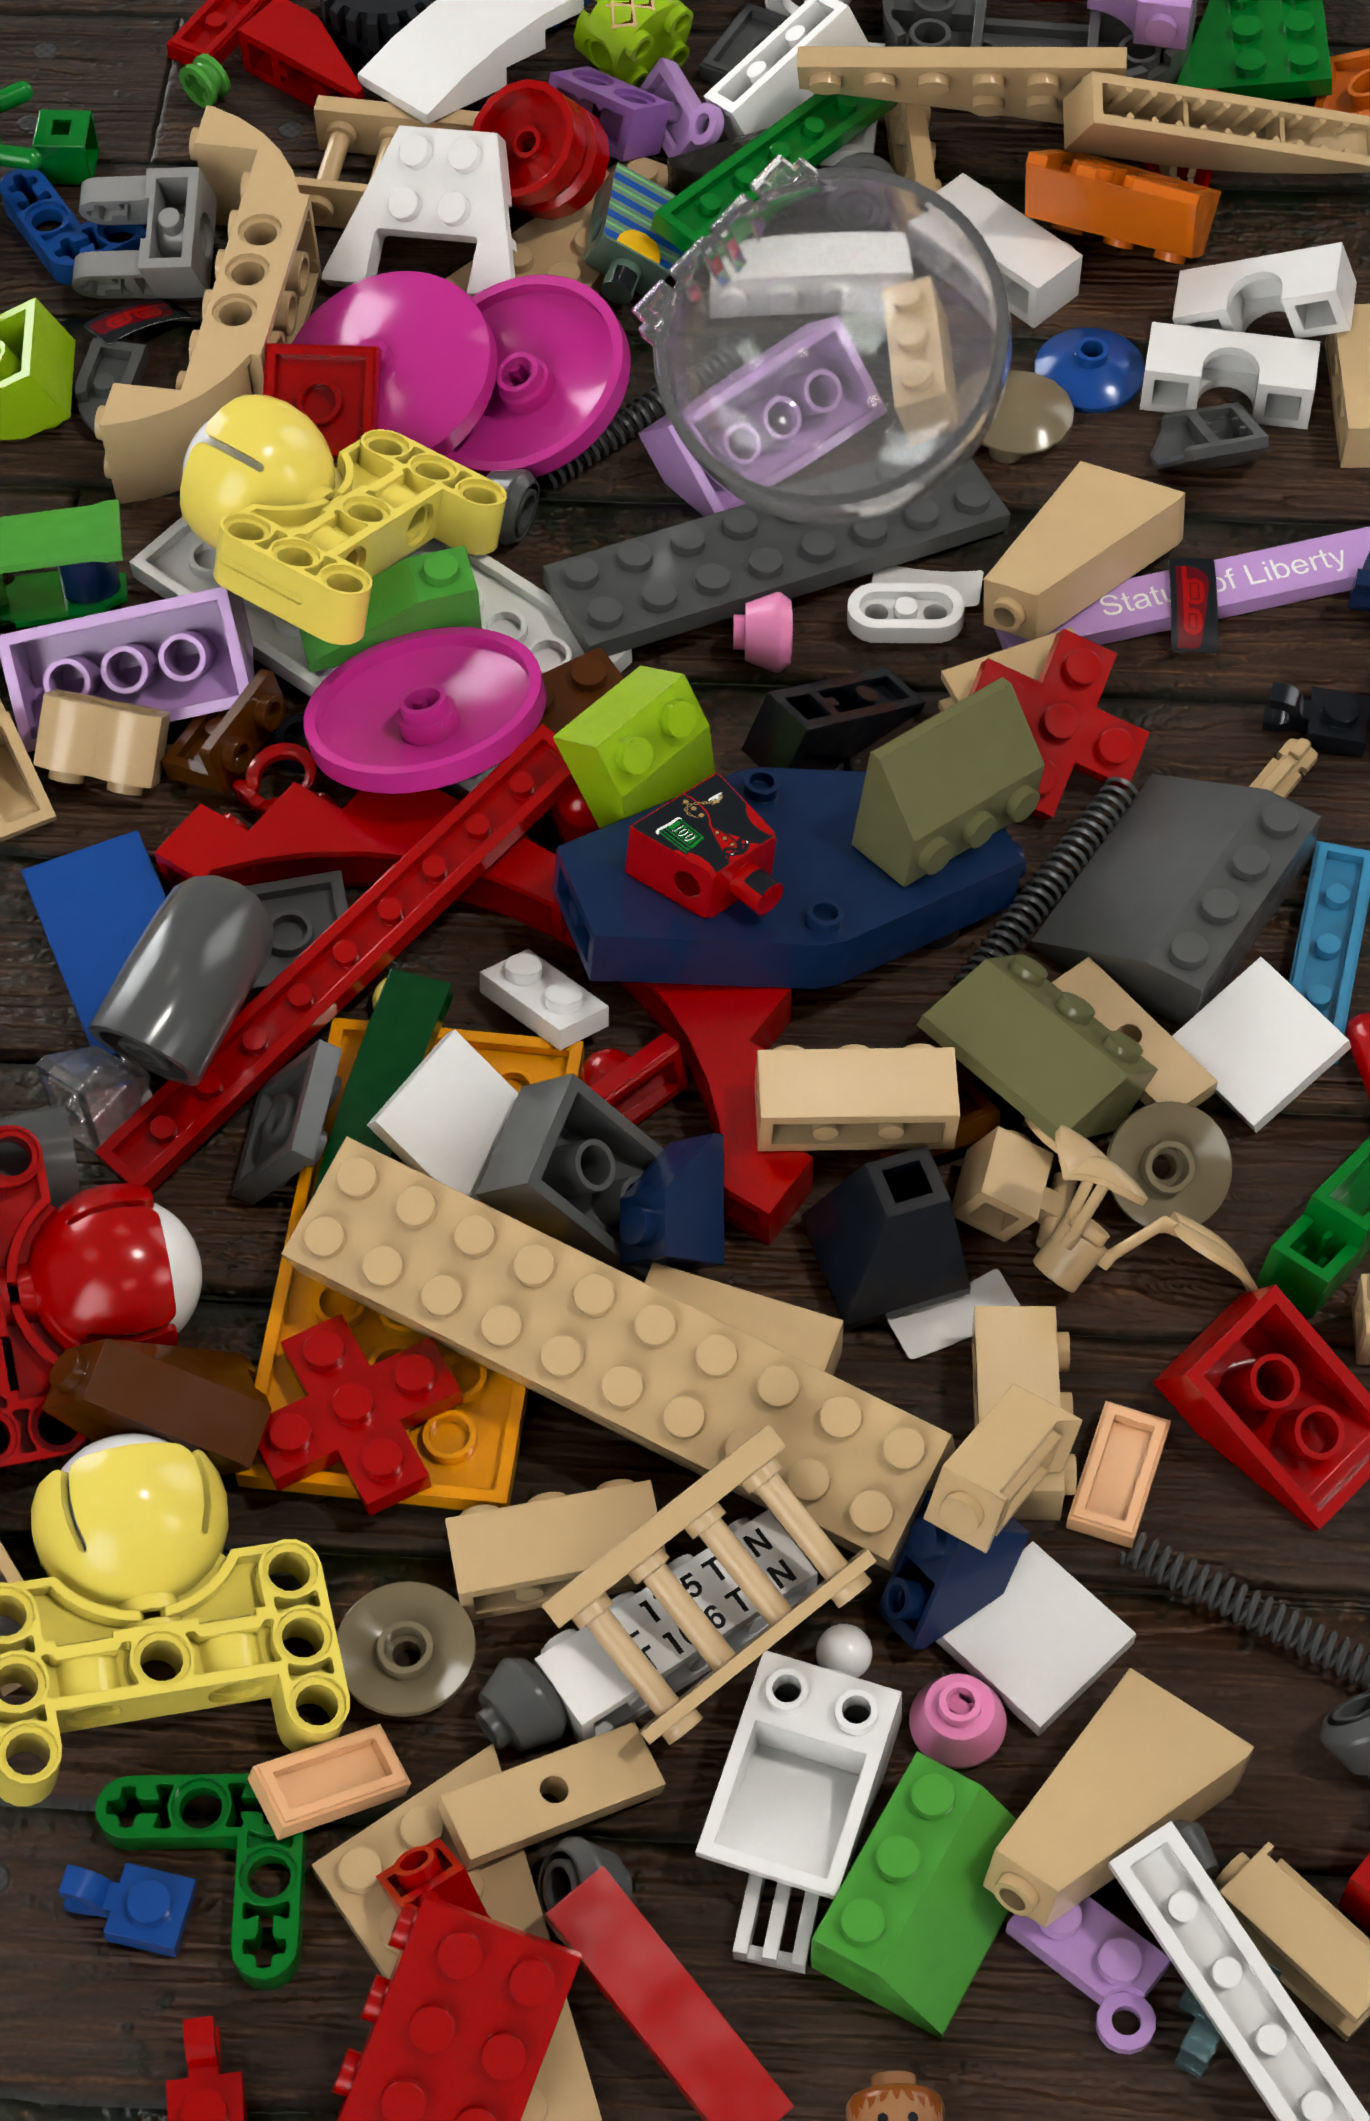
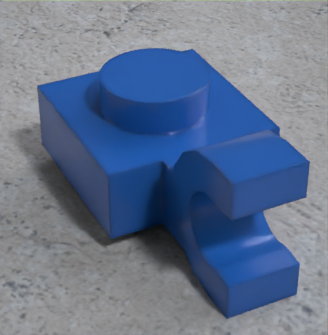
M127 1862L125 1863L119 1883L110 1881L95 1871L67 1864L58 1893L60 1897L65 1898L63 1904L65 1911L107 1918L103 1931L106 1941L177 1958L198 1891L196 1879Z

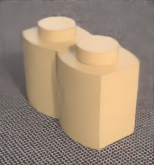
M51 690L43 694L33 765L49 769L48 778L54 781L83 784L85 776L108 781L106 789L111 792L141 796L143 788H153L161 781L163 766L160 761L165 755L171 712L143 705L111 701L82 693Z

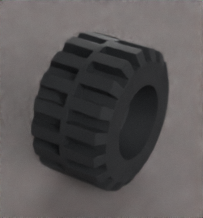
M320 0L323 25L350 67L361 66L362 70L395 34L436 0Z

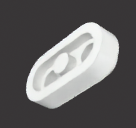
M868 583L858 587L851 593L847 604V624L850 631L857 638L870 643H943L955 638L962 630L965 602L956 589L941 583Z

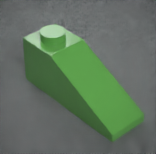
M465 545L407 557L373 576L364 636L354 644H331L298 628L309 671L314 672L340 666L353 656L374 645L417 631L445 627L482 629L478 588Z

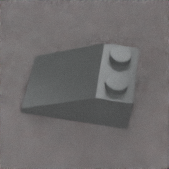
M569 1074L521 1087L476 1192V1196L490 1207L645 1282L650 1269L620 1264V1199L664 1149L576 1075Z

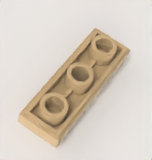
M1090 957L1051 982L1062 992L1073 993L1087 1001L1095 1010L1093 1017L1110 1031L1121 1032L1131 1037L1142 1047L1143 1054L1141 1056L1158 1069L1139 1098L1145 1105L1173 1101L1197 1107L1216 1093L1218 1081Z
M632 1722L442 1794L439 1797L437 1808L466 1870L658 1796L662 1794L666 1783L636 1722ZM541 1794H551L560 1803L548 1802Z

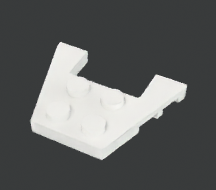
M399 125L322 272L321 280L333 287L346 288L358 281L377 275L383 242L387 236L477 243L467 288V294L471 297L497 283L516 278L513 252H517L516 241L511 237L509 208L512 207L506 141L498 133Z

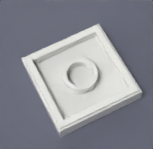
M1259 957L1172 1036L1218 1081L1216 1094L1255 1133L1261 1130L1351 1049L1349 1039L1262 957Z
M456 1030L445 1034L370 1120L367 1126L407 1166L479 1201L480 1198L476 1196V1192L519 1093Z
M1032 1541L1022 1551L1004 1594L935 1642L973 1677L987 1684L998 1695L1001 1702L1039 1737L1134 1644L1136 1633Z

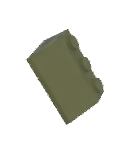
M1004 677L999 678L870 752L851 845L903 887L908 886L926 874H936L945 867L949 860L971 847L978 848L989 840L992 834L1010 823L1025 820L1038 805L1040 800L1038 789L1045 764L1014 688Z
M1023 954L985 959L925 1012L916 1026L941 1047H955V1058L1054 1141L1055 1132L1060 1125L1072 1129L1085 1138L1116 1131L1119 1125L1127 1118L1158 1071L1155 1066L1141 1056L1143 1049L1135 1040L1121 1032L1110 1031L1093 1017L1095 1010L1087 1001L1073 993L1062 992L1046 979L1048 972L1039 962Z

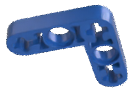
M15 169L5 174L0 180V194L6 214L51 276L61 284L72 285L74 259L72 260L71 257L75 258L80 253L90 251L139 250L140 238H146V229H143V224L101 225L90 221L80 224L45 175L39 170ZM26 193L30 198L34 197L35 203L29 206L28 199L24 194ZM57 221L62 223L58 228L51 231L36 230L37 226L44 222ZM128 232L133 234L131 239L121 243L108 241V238L116 233Z

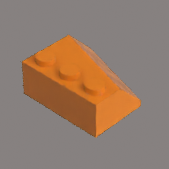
M1064 148L1030 151L1028 153L1025 177L1026 217L1052 223V228L1070 234L1083 235V231L1101 235L1103 236V243L1122 249L1133 250L1135 244L1155 249L1153 257L1174 264L1184 265L1186 257L1196 258L1203 256L1222 191L1096 155L1067 151Z

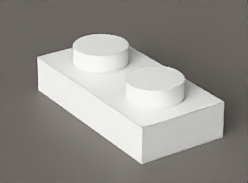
M529 949L512 955L508 959L479 972L480 993L559 1051L609 1026V1006Z

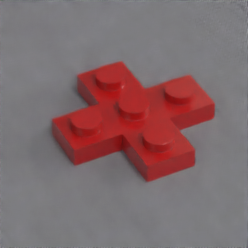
M1066 629L1056 633L1038 681L987 658L981 663L968 695L970 696L1001 677H1004L1012 684L1045 764L1038 789L1040 800L1035 810L1031 813L1045 821L1054 817L1072 769L1103 783L1110 777H1122L1131 782L1150 732L1096 708L1118 653ZM1118 781L1110 784L1123 790L1128 788L1127 785Z
M342 1313L280 1342L283 1355L306 1397L270 1413L257 1449L277 1491L341 1462L370 1517L432 1487L430 1475L405 1430L463 1403L461 1389L432 1337L371 1366Z

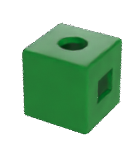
M41 109L39 111L32 148L37 149L43 158L42 165L37 170L44 174L52 185H81L86 179L95 176L100 148L91 110Z

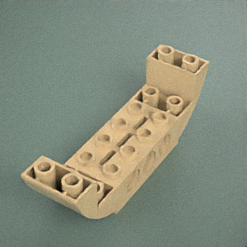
M206 105L200 126L192 128L189 139V154L191 160L197 161L198 167L202 170L217 197L215 225L228 226V243L226 249H219L217 252L213 289H206L202 301L203 321L200 330L194 329L191 333L189 340L190 361L187 370H181L178 373L175 389L113 383L106 405H100L96 411L94 430L96 439L103 441L105 449L104 474L107 479H112L116 499H119L121 504L158 498L180 490L184 458L195 434L231 400L243 395H263L265 344H292L299 330L310 316L322 276L310 194L299 192L291 166L281 150L263 132L243 119L213 106Z

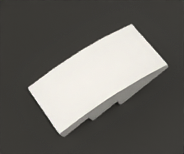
M436 0L390 39L358 73V81L362 86L428 125L499 91L507 85L506 68L546 49L545 30L580 14L584 9V0Z

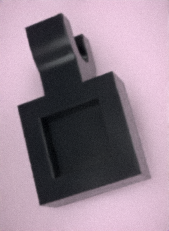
M1273 682L1269 704H1266L1264 709L1262 730L1304 733V738L1311 742V747L1315 750L1362 758L1368 741L1370 696L1313 686L1309 699H1304L1301 691L1294 686Z

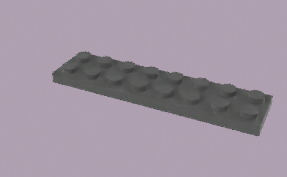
M956 439L544 565L543 584L583 652L587 653L601 646L607 656H611L731 618L734 614H744L745 603L775 592H781L791 599L1007 531L1011 513L963 445Z

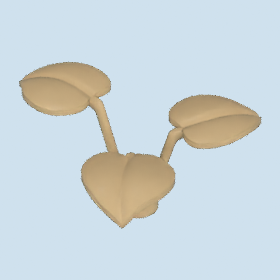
M1023 1116L1022 1127L1030 1128L1044 1144L1058 1154L1063 1180L1080 1181V1185L1066 1215L1056 1226L1055 1232L1032 1259L1035 1266L1055 1284L1074 1293L1096 1265L1107 1271L1116 1259L1155 1235L1166 1233L1180 1238L1191 1248L1237 1276L1242 1281L1247 1292L1258 1289L1241 1258L1225 1240L1210 1229L1177 1211H1173L1169 1217H1160L1109 1250L1106 1249L1104 1244L1110 1238V1235L1091 1217L1107 1191L1111 1190L1141 1206L1148 1200L1145 1192L1130 1175L1110 1161L1101 1150L1079 1133L1064 1125H1060L1055 1132L1054 1141ZM1093 1184H1097L1094 1190L1092 1191L1091 1195L1089 1196L1088 1200L1086 1201Z

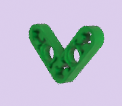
M250 1773L135 1775L117 1778L107 1784L98 1795L95 1813L96 1820L104 1836L115 1847L130 1851L237 1849L231 1939L234 1964L244 1982L255 1989L268 1991L281 1988L290 1982L298 1972L302 1959L308 1830L277 1840L271 1826L266 1824L263 1813L258 1811L241 1812L243 1826L234 1827L237 1819L233 1801L234 1796L242 1795L241 1798L246 1810H263L248 1781ZM209 1795L220 1800L222 1803L221 1814L216 1822L209 1827L197 1829L183 1822L182 1814L184 1808L195 1797ZM169 1797L167 1809L171 1826L170 1828H163L158 1813H141L135 1816L133 1826L125 1828L122 1826L118 1816L113 1813L125 1811L127 1800L138 1799L143 1811L164 1812L161 1799ZM265 1864H281L290 1871L289 1885L284 1892L276 1897H259L250 1888L253 1874ZM249 1914L257 1915V1916H253V1917H251V1918H248V1915H249ZM289 1914V1917L287 1919L280 1917ZM259 1916L273 1918L272 1932L278 1949L285 1950V1953L273 1955L271 1967L259 1968L255 1956L248 1954L249 1951L259 1950L262 1946L263 1926Z

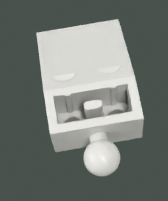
M837 1624L824 1631L816 1645V1659L819 1666L767 1650L762 1654L695 1851L697 1857L834 1900L847 1876L880 1790L902 1721V1691L858 1678L870 1666L873 1654L871 1642L860 1628L851 1624ZM776 1696L792 1700V1702H782ZM844 1717L861 1721L862 1723H851L847 1721Z

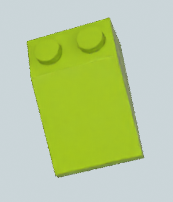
M36 297L0 314V440L26 439L45 429L55 428L71 417L76 340Z
M640 665L553 736L600 829L673 799L715 774L710 725L685 674Z

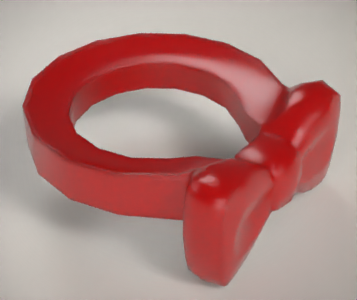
M281 742L261 750L252 759L247 769L245 780L238 779L234 781L232 789L236 797L255 813L263 816L279 797L266 800L258 794L262 774L268 766L283 759L295 760L302 764L305 769V777L301 786L314 792L317 788L319 772L312 755L306 748L295 743Z

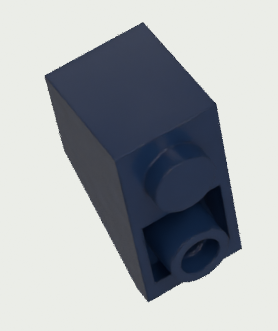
M928 1490L876 1611L912 1649L924 1650L1004 1594L1030 1535V1532L1014 1517L1009 1520L997 1536H994L988 1552L984 1553L923 1519L933 1490Z

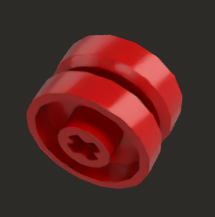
M524 79L505 85L488 98L474 120L472 131L498 133L506 141L512 204L532 217L555 220L573 215L592 200L604 182L610 156L608 136L596 116L547 82Z

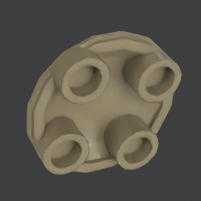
M1011 370L992 374L976 383L965 397L969 433L983 446L988 447L990 457L999 463H1014L1021 456L1044 452L1053 446L1065 444L1071 438L1074 407L1068 393L1054 380L1035 372Z

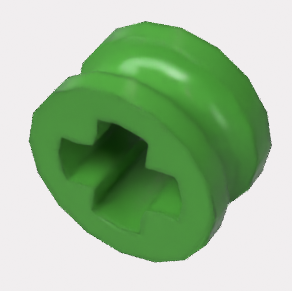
M202 53L194 58L193 64H187L180 69L179 78L184 91L190 99L202 108H206V105L213 106L218 98H223L230 93L231 83L227 72L215 58L208 54Z

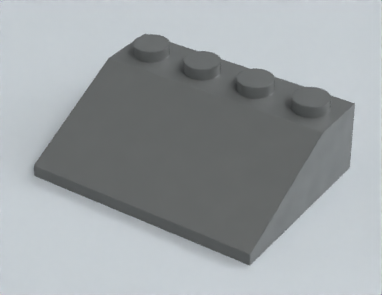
M1152 774L1139 791V797L1133 799L1132 806L1126 809V814L1120 817V822L1115 824L1113 831L1109 832L1107 839L1101 843L1100 848L1096 850L1094 856L1088 861L1087 865L1032 938L1030 949L1069 969L1090 957L1139 1005L1183 1027L1224 989L1312 860L1322 816L1267 789Z

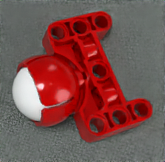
M18 1125L0 1126V1145L3 1143L19 1145L24 1149L29 1159L28 1169L22 1174L6 1176L0 1173V1425L7 1434V1446L0 1455V1469L60 1458L76 1451L85 1442L86 1437L75 1431L68 1443L53 1445L46 1442L38 1430V1420L44 1411L42 1407L51 1387L49 1381L50 1372L55 1362L65 1352V1349L103 1339L178 1346V1333L185 1327L193 1315L202 1287V1264L193 1237L174 1214L154 1203L153 1194L149 1187L131 1183L103 1184L81 1191L55 1208L50 1204L51 1198L40 1142L30 1130ZM14 1289L16 1302L10 1303L8 1290ZM7 1338L10 1340L18 1390L10 1391L2 1341H5Z

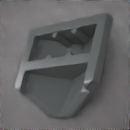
M1239 402L1164 415L1161 420V431L1150 453V459L1154 469L1172 471L1206 470L1256 462L1269 448V436Z

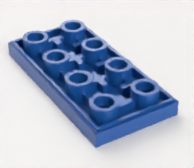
M138 830L21 870L25 885L100 1072L129 1061L92 1036L88 1027L142 932L166 898Z

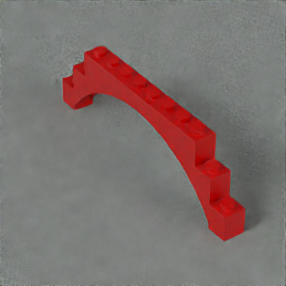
M293 782L249 830L235 816L228 813L221 815L200 803L159 846L154 855L162 887L168 892L175 885L193 876L217 875L239 882L243 886L337 870L342 871L344 887H372L464 798L456 799L438 788L399 794L373 793L359 790L342 809L329 795L323 792L314 793ZM525 833L456 899L512 917L558 939L578 952L553 894L556 854L532 842ZM617 982L641 1004L663 1032L679 1043L683 1062L691 1073L708 1112L713 1133L724 1135V1220L770 1246L813 1190V1157L807 1151H758L754 1088L757 1050H769L791 1023L792 988Z

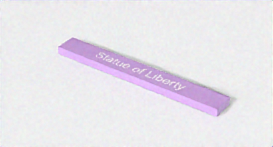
M1370 526L1213 560L1216 573L1218 619L1351 590L1358 568H1363L1370 551ZM1169 570L1129 578L1049 634L1072 627L1075 634L1096 644L1103 645L1171 630ZM995 629L1003 650L1031 641Z

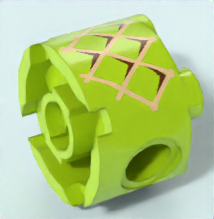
M595 0L597 5L593 8L591 14L583 9L577 19L573 35L575 48L603 73L637 88H640L660 57L677 62L680 68L689 57L690 49L685 43L689 37L694 15L680 0Z

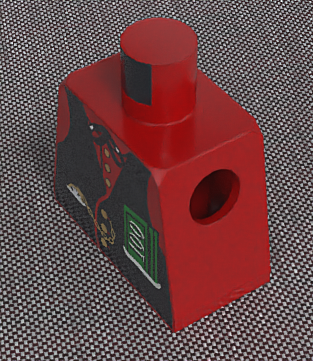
M717 772L630 825L625 872L702 918H713L739 900L758 915H764L777 905L784 891L783 885L771 876L777 842L773 829Z

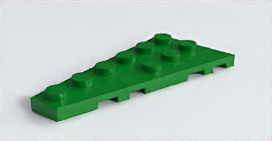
M1209 0L1193 40L1190 54L1182 67L1176 85L1201 89L1210 88L1216 89L1219 92L1268 100L1332 95V72L1323 0Z

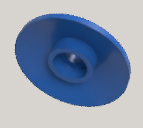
M1083 327L1066 330L1046 341L1037 353L1034 372L1054 380L1068 393L1075 412L1104 413L1128 404L1138 395L1143 386L1145 362L1137 347L1125 337L1101 328Z

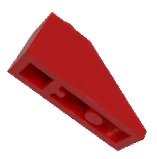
M273 0L238 29L244 70L312 108L315 106L318 95L364 99L361 84L321 20L307 8L300 7L289 0Z

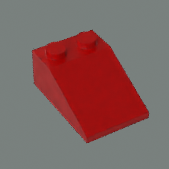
M1276 1284L1242 1293L1153 1381L1154 1385L1200 1437L1313 1531L1320 1530L1370 1479V1393Z

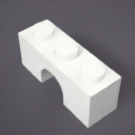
M1342 242L1181 270L1179 273L1172 319L1174 324L1245 332L1247 327L1262 315L1271 312H1286L1296 339L1351 331L1357 282Z
M1152 322L1139 410L1163 413L1194 410L1197 408L1199 397L1207 390L1216 387H1230L1243 392L1250 399L1253 406L1252 418L1258 424L1307 430L1315 393L1321 341Z

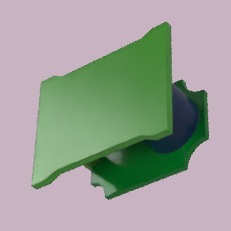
M119 499L102 501L88 506L0 517V626L15 624L16 628L52 624L107 612L116 605L128 602L126 572H118L116 562L123 561ZM58 566V571L15 576V579L9 585L5 586L3 573Z

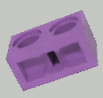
M590 66L550 73L548 83L599 119L608 136L609 156L623 162L660 154L671 102Z

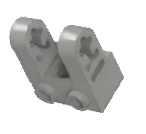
M200 167L147 168L146 175L93 177L83 181L80 191L79 214L84 219L101 225H147L146 238H140L139 250L90 251L75 256L72 288L83 296L95 299L203 297L205 290L210 289L217 197Z

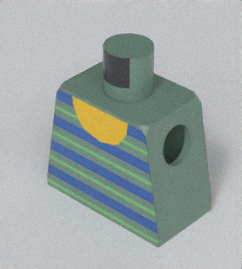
M617 163L595 195L584 260L588 266L605 275L601 285L603 296L611 302L627 304L632 300L634 292L644 297H651L671 273L684 252L651 228L654 212L677 195L620 163Z

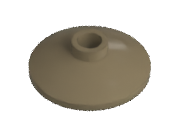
M1181 1102L1152 1103L1130 1114L1115 1131L1106 1155L1110 1161L1130 1175L1145 1192L1148 1200L1141 1206L1110 1190L1113 1199L1122 1212L1142 1227L1148 1226L1162 1216L1169 1217L1173 1211H1177L1202 1224L1221 1206L1231 1183V1151L1222 1130L1205 1112ZM1158 1155H1163L1169 1162V1172L1162 1179L1157 1178L1152 1170L1153 1161Z
M412 1581L396 1582L372 1590L349 1609L337 1631V1639L349 1693L366 1708L383 1715L409 1717L421 1715L439 1708L461 1690L469 1678L475 1662L476 1639L474 1628L467 1612L449 1593L427 1583ZM406 1650L415 1651L420 1655L418 1662L411 1666L401 1667L395 1663L396 1657Z

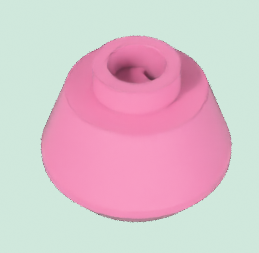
M775 592L745 603V614H734L733 650H745L746 662L774 673H780L791 665L793 646L792 600L781 592Z
M956 1673L937 1678L918 1692L911 1705L909 1727L914 1743L925 1756L948 1768L965 1769L984 1763L998 1751L1005 1737L1007 1718L1000 1698L987 1684L971 1675Z

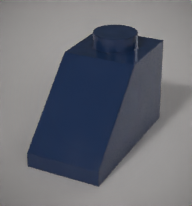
M711 1133L669 1143L621 1197L619 1223L620 1264L650 1269L652 1263L655 1262L684 1272L724 1265L723 1134Z

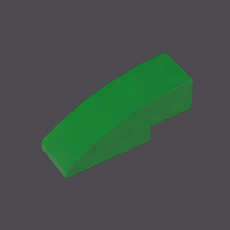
M1370 1137L1311 1195L1303 1215L1271 1246L1256 1280V1283L1263 1288L1276 1284L1297 1310L1311 1319L1333 1296L1370 1251Z

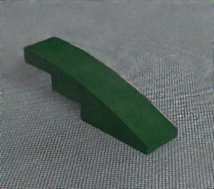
M390 969L346 1084L324 1153L313 1196L346 1136L400 1163L402 1162L367 1124L431 1052L454 998L452 983Z

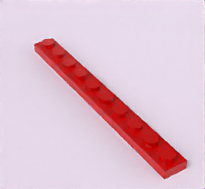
M541 724L509 757L503 760L236 1015L200 1084L190 1086L168 1080L94 1151L98 1160L123 1183L149 1187L151 1192L161 1185L576 784L553 739L555 733L544 724Z

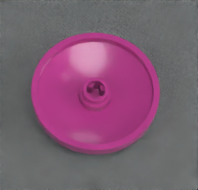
M395 271L382 273L342 289L323 303L308 318L292 344L378 346L382 350L378 429L391 430L402 434L443 456L457 447L478 423L490 401L497 376L498 357L494 335L475 302L454 283L442 277L424 272Z
M528 275L509 279L484 289L471 297L487 320L494 335L498 357L497 376L492 396L480 420L468 436L445 457L485 477L495 470L526 469L536 478L552 472L575 459L589 448L606 430L625 396L630 376L631 355L629 343L620 321L607 302L587 285L556 275Z
M445 627L422 630L374 645L353 656L332 671L316 688L309 699L304 714V731L316 765L328 777L342 785L361 791L386 794L427 791L469 779L509 757L538 727L546 708V689L540 666L533 653L525 645L508 635L472 627Z

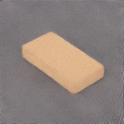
M1105 1401L1067 1518V1529L1128 1548L1133 1547L1168 1436L1171 1420Z
M381 1724L255 1765L248 1776V1781L277 1840L403 1797L411 1785Z

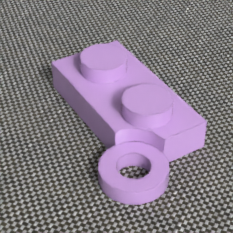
M660 57L640 86V89L671 102L662 148L674 166L689 170L703 149L713 146L719 140L724 128V114L717 105L701 103L677 62Z
M1090 1896L1046 1928L1028 1916L1016 1914L1012 1916L1007 1923L1006 1933L1100 2005L1096 2015V2030L1099 2039L1108 2049L1118 2054L1131 2055L1142 2051L1150 2044L1156 2030V2016L1152 2006L1145 1998L1169 1968L1171 1961L1166 1954ZM1122 2010L1134 2013L1140 2022L1139 2030L1132 2035L1118 2033L1112 2024L1113 2015Z

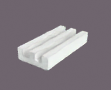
M749 1873L732 1951L733 1959L805 1974L821 1896L805 1891L793 1953L780 1951L792 1887L777 1882L764 1947L752 1945L766 1878Z

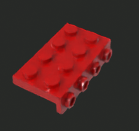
M427 1889L423 1890L417 1906L404 1901L388 1942V1946L400 1950L390 1979L376 1974L360 2015V2019L372 2023L362 2052L348 2047L333 2085L332 2092L344 2096L335 2121H521L582 1959L581 1953L438 1899L439 1894Z

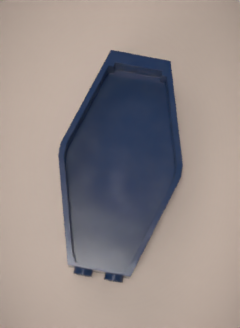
M760 767L737 771L723 778L773 829L777 838L771 876L783 885L784 891L777 905L767 914L758 915L739 900L713 918H702L625 872L630 825L672 799L557 846L553 894L590 981L818 989L844 983L1007 908L1010 904L1014 903L1019 879L1025 875V855L1021 845L1016 841H1012L1004 827L992 834L989 840L978 848L971 847L949 860L945 867L936 874H926L908 886L903 887L851 845L866 772Z

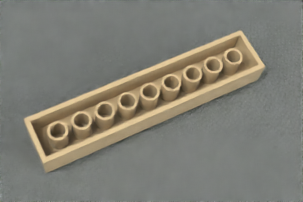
M346 1136L281 1253L299 1273L428 1338L432 1337L439 1344L701 1476L705 1475L769 1424L786 1445V1448L774 1456L782 1467L777 1473L831 1542L855 1554L862 1549L869 1550L877 1560L875 1564L892 1573L927 1491L934 1490L942 1466L956 1451L952 1434ZM741 1484L732 1490V1492L769 1509L755 1490L748 1494Z

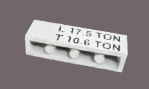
M769 1509L751 1521L749 1518H741L728 1525L791 1607L817 1586L818 1572ZM709 1548L695 1557L691 1554L682 1555L667 1565L735 1652L769 1625ZM648 1587L637 1594L633 1591H628L612 1599L613 1604L608 1608L674 1693L712 1670ZM586 1626L579 1631L567 1629L555 1635L544 1645L541 1655L535 1658L536 1668L548 1680L563 1703L568 1716L566 1726L578 1743L627 1725L650 1710Z

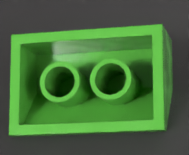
M917 1751L812 1937L811 1968L942 2039L1010 1912L998 1902L992 1892L983 1887V1883L994 1850L1017 1819L982 1785Z

